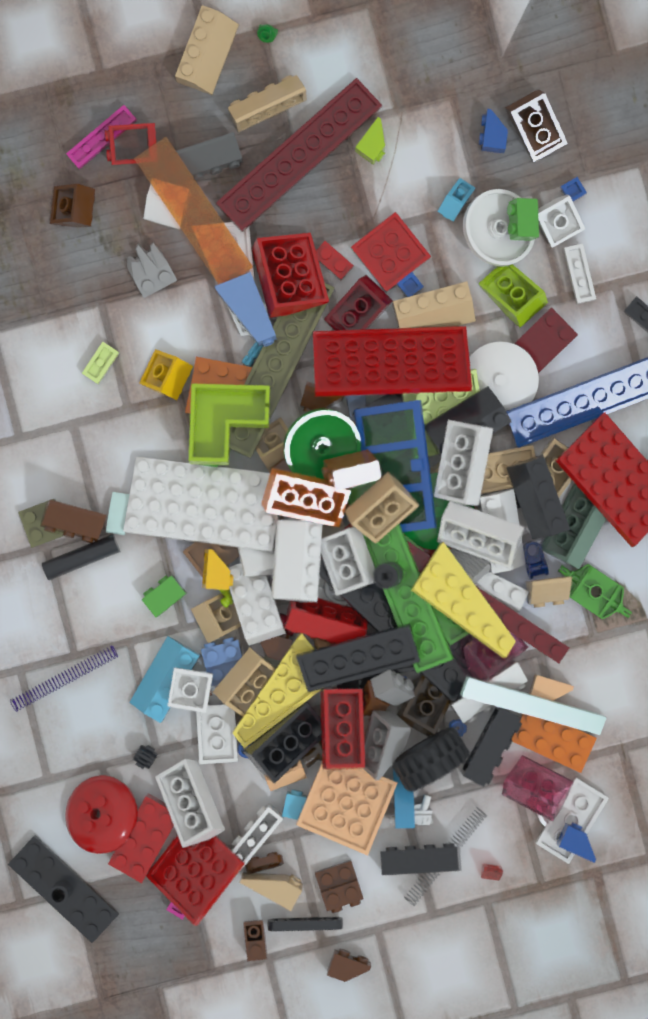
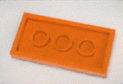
M522 713L520 717L522 725L517 733H513L511 737L512 742L581 773L597 738L579 729Z

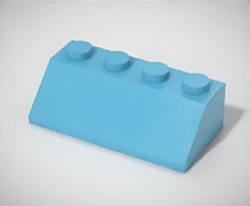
M167 636L129 703L145 715L162 723L171 708L168 707L174 667L193 670L201 654Z

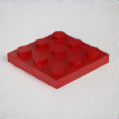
M396 212L351 246L352 251L385 292H388L404 277L431 258V255Z

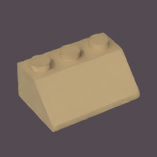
M386 473L350 505L345 512L350 523L376 544L419 505L397 479L390 473Z
M249 648L214 689L213 693L225 705L243 717L276 668L252 648Z

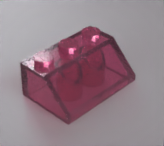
M509 631L516 642L506 658H502L477 638L465 645L463 650L467 668L471 675L476 679L487 681L518 658L528 646L522 639Z
M522 755L504 780L502 795L554 821L561 811L574 781Z

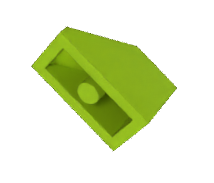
M377 117L355 147V152L372 165L376 161L380 162L385 155L382 121L379 117Z

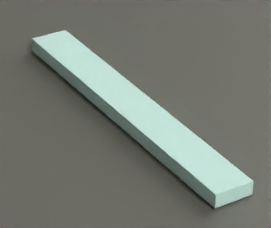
M469 676L466 677L460 693L463 697L598 735L601 734L607 718L598 713Z

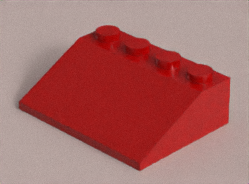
M311 233L256 239L252 247V253L269 318L287 316L329 303Z

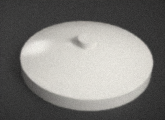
M493 189L480 194L469 204L463 219V233L468 247L477 258L493 266H508L520 261L530 252L535 239L532 241L510 240L507 207L510 201L521 197L508 190Z
M492 342L478 348L469 357L470 369H476L479 390L489 386L506 411L533 401L539 383L538 370L534 360L524 349L509 342Z

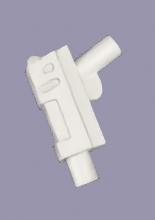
M424 794L422 804L414 805L415 824L421 826L433 824L431 818L433 810H428L431 796ZM390 815V823H395V815Z

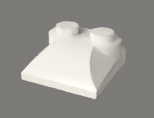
M568 194L558 197L538 209L539 224L552 248L585 229Z
M174 667L168 707L206 713L213 673Z

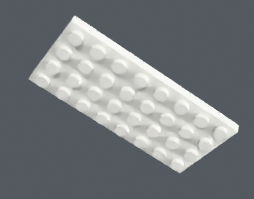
M136 457L123 532L274 552L276 526L280 515L266 512L261 505L270 473Z

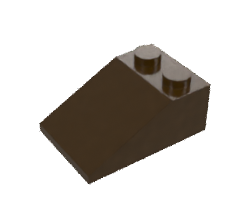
M420 674L414 684L413 692L415 697L402 703L397 716L410 727L429 737L436 734L451 702Z

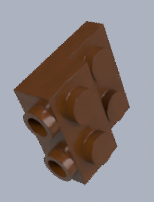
M351 860L315 872L327 911L331 910L332 913L343 910L342 906L349 904L350 907L361 904L360 900H363L364 897Z

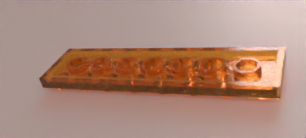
M167 137L134 158L218 284L239 277L253 268Z

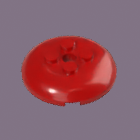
M99 775L86 779L75 788L67 802L65 811L66 826L72 840L83 850L95 854L113 852L128 841L133 827L136 826L137 805L133 793L125 783L111 776ZM98 810H100L99 818L96 817Z

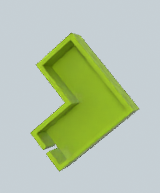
M192 384L189 463L197 465H229L230 427L269 428L270 386Z

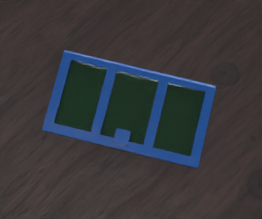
M415 400L355 409V425L361 439V451L368 449L379 461L381 478L386 473H390L404 486L419 505L400 522L402 531L408 532L437 528L422 401Z

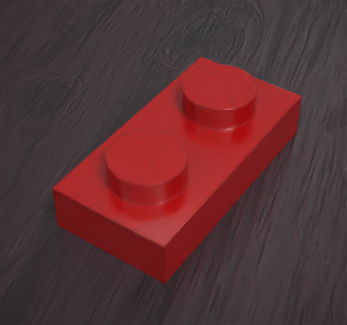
M326 241L316 250L318 261L339 280H342L354 267L352 263Z

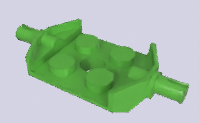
M589 564L575 571H570L563 565L560 566L561 569H558L557 572L572 579L569 596L571 599L600 619L607 618L616 612L621 613L627 619L630 617L632 611L625 608L622 604L624 587ZM594 586H598L601 589V594L598 597L591 595V589Z

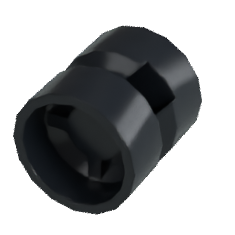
M391 561L377 566L373 572V580L381 589L397 586L404 577L403 568L398 563Z

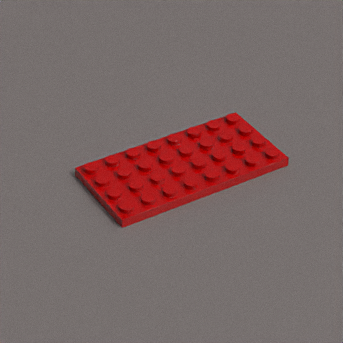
M466 326L313 331L315 397L472 391Z

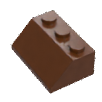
M49 500L45 505L40 527H44L46 532L55 533V531L63 532L65 537L74 538V536L82 538L81 541L93 543V541L99 539L107 515Z

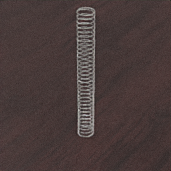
M476 807L484 815L483 817L486 818L487 815ZM467 818V820H468L473 826H471L470 824H468L466 821H465V823H466L472 830H473V828H474V829H477L476 826L474 825L475 823H473L471 820H469V819ZM455 833L458 837H460V838L462 839V841H460L459 839H457L455 836H453V837H454L461 845H462V843L465 844V841L463 840L464 838L461 837L460 835H458L457 833ZM419 880L427 888L428 885ZM407 894L414 902L417 901L414 898H412L409 894ZM404 896V898H405L410 904H412L413 906L416 905L415 903H413L411 900H409L407 897Z

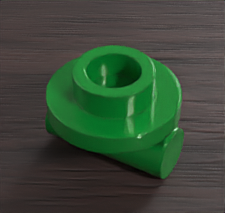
M260 24L257 31L258 38L265 43L273 42L278 34V29L268 24Z

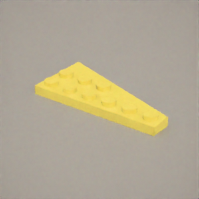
M441 542L414 583L411 591L502 658H506L516 641L445 543Z
M303 633L298 635L232 731L244 748L322 690L307 691L296 655L314 650L315 648Z

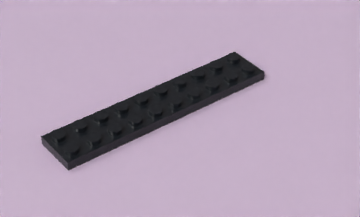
M322 558L320 560L319 576L334 590ZM375 583L339 595L377 632L398 627L384 590ZM450 647L454 659L420 673L451 703H454L460 696L466 677L476 678L478 673Z

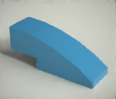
M393 769V781L397 782L394 790L395 828H415L414 792L405 790Z

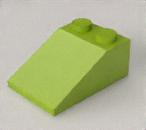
M513 264L497 266L478 283L503 313L520 328L548 304L545 291Z

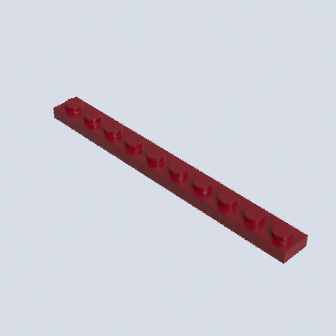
M407 541L417 568L422 573L432 556ZM477 587L508 631L560 664L570 647Z

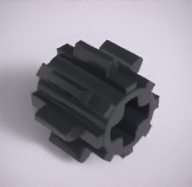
M141 745L133 758L136 762L135 765L141 769H144V767L150 769L158 755L154 752L155 749L149 745L146 747Z

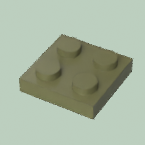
M48 501L18 512L31 548L63 537V532L55 531V533L44 531V527H40L45 505Z

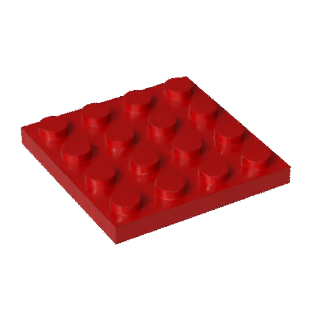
M177 835L146 877L193 925L198 926L245 865V862L217 836L182 847Z

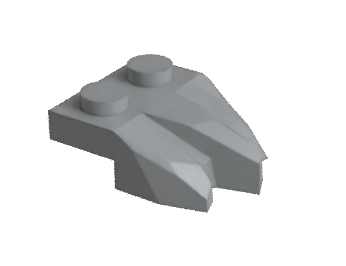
M154 242L150 244L149 251H146L138 243L135 247L137 258L127 257V268L143 298L177 281L161 249Z

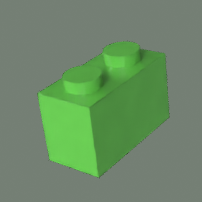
M516 198L510 201L507 207L510 240L532 241L538 238V199Z
M173 575L170 577L164 576L158 581L160 584L155 589L151 587L143 593L145 597L141 600L155 618L187 594Z

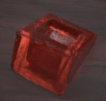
M482 864V879L496 881L501 879L503 874L501 866Z

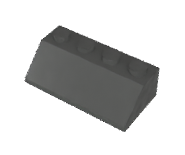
M234 132L161 156L169 182L177 186H183L186 184V181L192 179L193 181L201 180L204 178V175L210 173L211 175L219 174L222 172V169L228 167L229 169L237 168L240 166V163H243Z

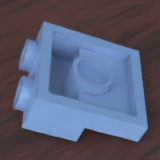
M234 637L223 639V644L216 645L215 642L204 644L205 648L201 649L207 673H213L211 686L218 685L243 656L239 639L234 640Z

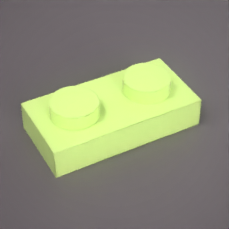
M102 342L82 374L99 385L119 352Z

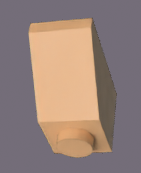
M535 674L529 694L553 701L572 691L574 686Z

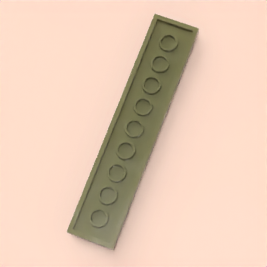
M325 283L330 300L335 288ZM327 304L291 315L279 316L273 325L277 340H274L272 345L263 346L244 384L270 386L269 421ZM230 427V449L251 459L266 428Z

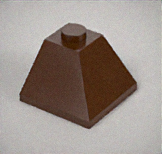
M307 381L300 407L304 408L303 412L306 413L316 409H325L343 401L344 396L315 397V384Z

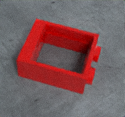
M155 123L108 126V130L104 131L105 142H109V150H106L107 161H111V165L158 162ZM146 129L148 158L116 160L114 131Z

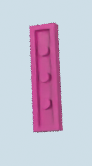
M123 105L68 151L66 155L80 170L109 145V142H105L104 132L108 130V126L134 124L137 119ZM126 130L114 131V140Z

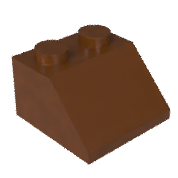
M81 184L54 186L50 224L79 228L91 227L95 189Z

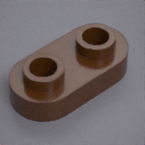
M272 852L267 854V857H252L245 865L246 872L256 873L279 867L284 864L283 856L278 854V852Z

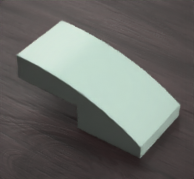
M112 493L106 526L107 533L125 535L123 529L130 494Z

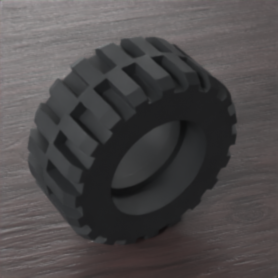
M448 727L436 732L435 735L423 739L400 754L392 763V768L405 790L413 792L434 783L458 768L469 758V750L457 730L453 727Z

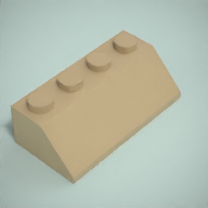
M202 5L175 75L177 83L213 95L239 24L220 11Z
M286 76L281 80L282 82L276 85L274 83L269 84L264 88L265 90L259 93L256 91L249 94L242 101L236 100L232 102L228 107V112L238 133L306 101V89L298 76Z
M467 281L395 300L392 303L398 328L456 327L476 321Z

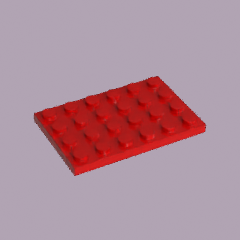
M604 412L555 461L632 548L648 533V461Z

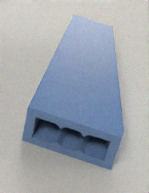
M251 272L215 286L220 298L259 346L263 345L266 347L272 345L274 340H277Z

